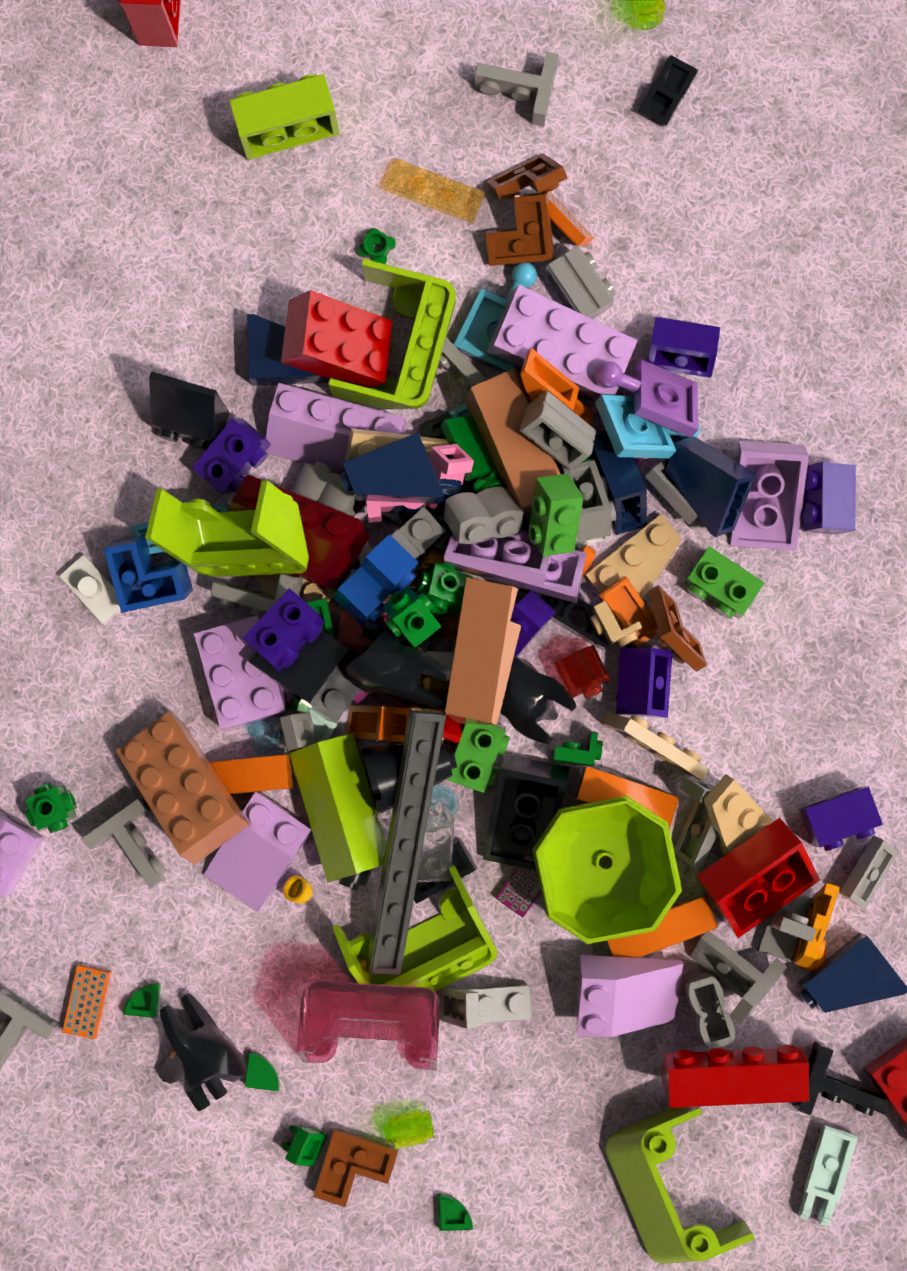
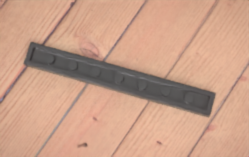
M410 710L365 967L368 974H401L446 715L442 712Z

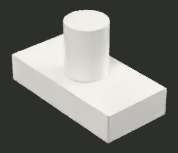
M84 554L59 576L103 625H106L121 611L114 586Z

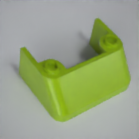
M363 259L362 269L365 281L395 288L393 295L394 309L399 315L414 319L398 379L386 377V383L366 388L330 378L329 387L332 396L382 410L421 408L428 402L456 303L455 288L449 281Z
M268 480L261 482L256 510L218 512L210 507L211 504L206 500L192 499L191 502H180L162 488L156 489L145 539L195 572L210 577L306 572L309 555L299 506L290 495L283 493Z
M455 865L448 869L457 888L446 891L440 898L438 906L441 914L408 930L401 974H368L365 967L371 934H360L349 941L339 924L332 926L348 969L378 1013L384 1015L395 1013L490 965L496 959L498 951Z
M699 1107L667 1109L612 1133L605 1145L607 1157L651 1259L660 1264L706 1261L755 1239L745 1220L717 1232H714L704 1224H694L684 1229L681 1226L656 1165L670 1159L675 1152L676 1140L671 1127L702 1115Z

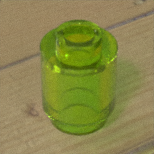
M421 1109L392 1114L389 1115V1122L384 1123L387 1144L393 1143L395 1150L426 1144L428 1139L435 1138L430 1110L422 1112Z

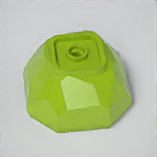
M627 795L559 809L532 849L546 917L586 944L655 931L682 892L668 822ZM609 856L612 859L611 865L608 867L601 866L599 863L600 858Z

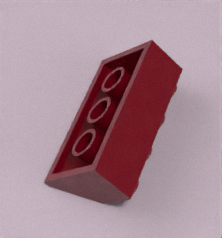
M247 474L231 501L230 511L256 510L261 482L264 480ZM274 485L283 493L290 495L299 506L309 560L306 572L294 573V575L336 592L344 583L369 539L361 520Z

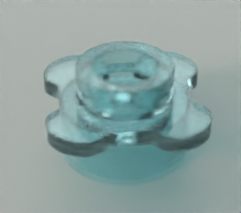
M270 717L266 722L260 724L254 722L249 726L248 732L253 736L255 742L253 748L256 753L264 754L268 749L274 747L280 749L278 743L285 742V738L281 736L280 730H275L274 726L280 723L277 718ZM266 732L270 734L268 739L264 738Z

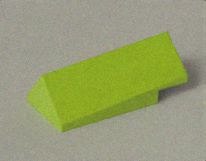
M354 733L317 742L289 753L327 882L382 866L387 843Z

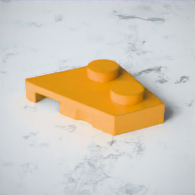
M826 883L811 898L805 918L809 919L807 925L816 928L813 942L800 938L794 964L808 968L817 959L820 960L822 958L826 945L824 940L825 933L831 920L840 887Z

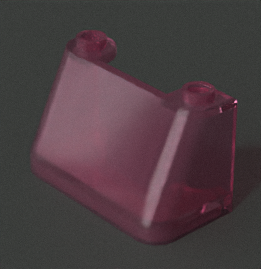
M326 981L313 982L307 985L301 997L296 1051L303 1063H326L336 1054L338 1037L404 1041L405 1058L409 1065L420 1070L437 1071L440 1000L434 991L424 987Z

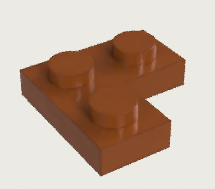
M542 153L486 182L495 197L499 200H509L514 198L515 195H519L521 193L520 190L527 186H530L538 193L551 192L559 187L560 182L568 178L562 165Z
M548 192L515 195L514 207L517 228L487 231L485 233L489 266L550 261L554 259Z
M659 585L649 590L648 595L651 602L649 612L656 621L658 628L655 629V634L660 643L665 647L669 645L677 659L682 664L687 663L695 672L706 667L707 663L701 643L683 626L677 603Z
M334 1128L313 1197L346 1207L355 1174L388 1184L399 1148Z

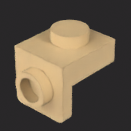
M606 601L592 608L591 611L594 616L590 617L591 624L598 635L604 634L609 645L618 642L619 646L622 647L638 638L635 632L642 628L640 622L621 630Z

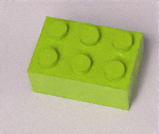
M308 74L296 82L289 84L276 83L269 86L267 90L257 93L244 92L235 99L229 100L247 160L340 135L336 112L325 74Z

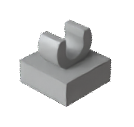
M310 712L281 717V723L274 726L275 730L283 729L285 742H280L278 745L280 748H287V751L301 749L317 743Z

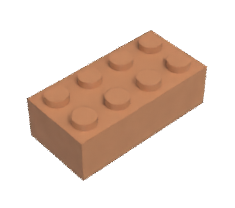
M170 711L116 750V753L178 854L194 865L250 825L185 723Z

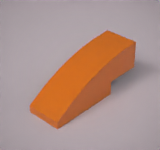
M530 348L526 352L520 374L531 401L544 391H549L591 426L594 412L577 399L580 387L534 349Z
M350 705L347 734L354 733L355 739L404 743L410 710H428Z
M290 755L210 762L230 794L293 788Z
M585 767L575 799L591 803L627 795L667 821L670 829L679 797L591 767Z
M704 895L672 906L655 931L607 940L613 957L639 958L716 929L718 925L707 896Z

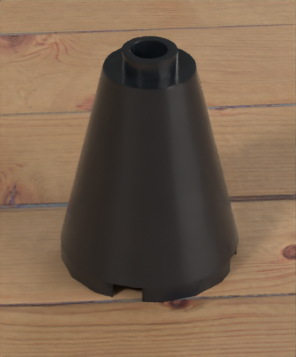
M441 744L434 786L452 777V769L457 768L453 749L446 750L444 744ZM404 745L361 748L363 762L366 765V774L378 814L393 808Z

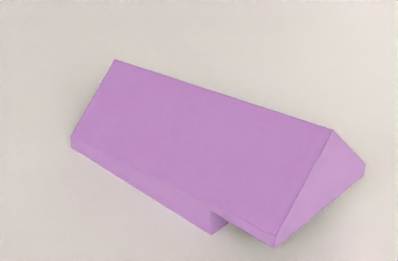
M524 529L509 537H489L481 542L471 544L459 543L452 532L444 555V561L446 564L454 566L458 571L577 603L587 553L574 550L572 553L542 556L537 546L531 542L529 530Z

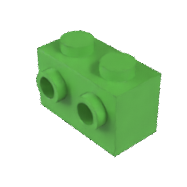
M568 474L536 478L528 533L531 542L537 546L542 556L572 553L575 550L583 495Z
M710 546L704 551L684 581L689 586L687 591L691 595L702 601L708 598L717 604L715 610L728 619H732L733 616L738 619L742 617L765 583Z
M464 724L460 742L457 744L454 752L457 768L452 769V777L446 780L484 793L487 785L493 787L499 770L498 767L494 766L498 754H505L510 736L505 735L506 726L501 724Z

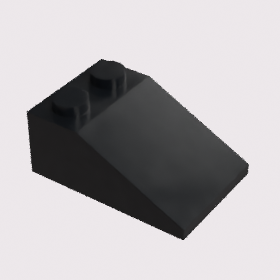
M151 371L149 376L151 425L159 432L158 436L172 442H177L178 438L191 441L190 446L206 451L225 428L230 414L218 392L214 389Z
M323 630L313 642H306L298 651V658L288 668L283 667L279 672L256 652L252 654L248 660L250 664L327 721L337 723L360 691L346 676L347 665L357 654Z
M504 754L499 771L483 860L537 871L535 862L523 860L526 855L534 857L532 849L557 811L562 808L569 767Z

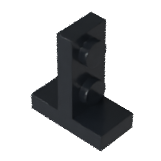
M814 1042L808 1059L809 1101L793 1102L792 1106L798 1111L811 1116L818 1094L822 1090V1097L839 1104L842 1098L854 1103L853 1109L872 1116L874 1111L885 1114L889 1101L884 1097L826 1075L834 1050L826 1045Z

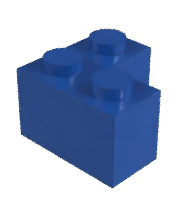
M145 534L112 541L103 549L121 613L184 600L193 591L187 566L177 560L153 566Z
M389 534L365 557L361 567L337 589L334 599L362 626L369 619L375 622L385 613L382 607L394 593L404 590L408 586L411 587L410 583L416 578L413 572L419 562Z

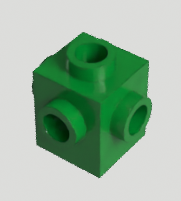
M435 563L426 572L423 571L420 574L416 590L419 591V594L423 592L435 608L430 612L454 616L462 608L466 577L472 578L473 576L457 571L450 564Z
M409 586L404 590L394 593L388 603L382 607L390 617L385 623L397 637L403 633L414 648L441 628V625L430 612L435 608L423 592L416 595Z
M48 783L33 790L34 796L25 799L28 806L25 808L27 820L32 827L36 826L37 830L48 829L50 834L69 827L67 821L77 817L74 810L77 808L75 798L70 790H66L65 786L53 787L52 783ZM45 802H49L52 806L49 814H47L44 807Z

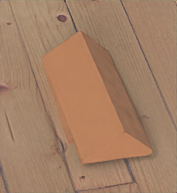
M511 369L472 386L464 401L476 423L497 472L500 473L499 481L509 490L524 515L532 510L536 478L561 475L554 461L556 459L534 443L533 439H529L520 431L524 409L532 401L517 369Z
M466 577L445 714L455 722L461 724H498L521 625L510 621L518 592L516 587Z

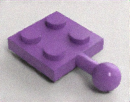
M642 359L635 367V378L622 373L620 366L612 361L604 362L597 368L596 380L602 387L613 388L620 386L634 392V415L691 438L699 430L697 382Z

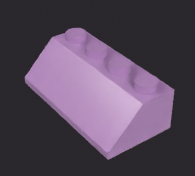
M278 383L269 413L266 439L271 445L265 452L314 466L316 462H321L331 467L334 472L342 474L344 472L342 463L346 461L345 456L351 428L404 434L406 420L404 417Z

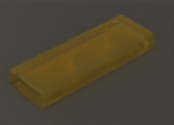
M397 158L384 186L385 191L472 224L475 222L485 197V192Z

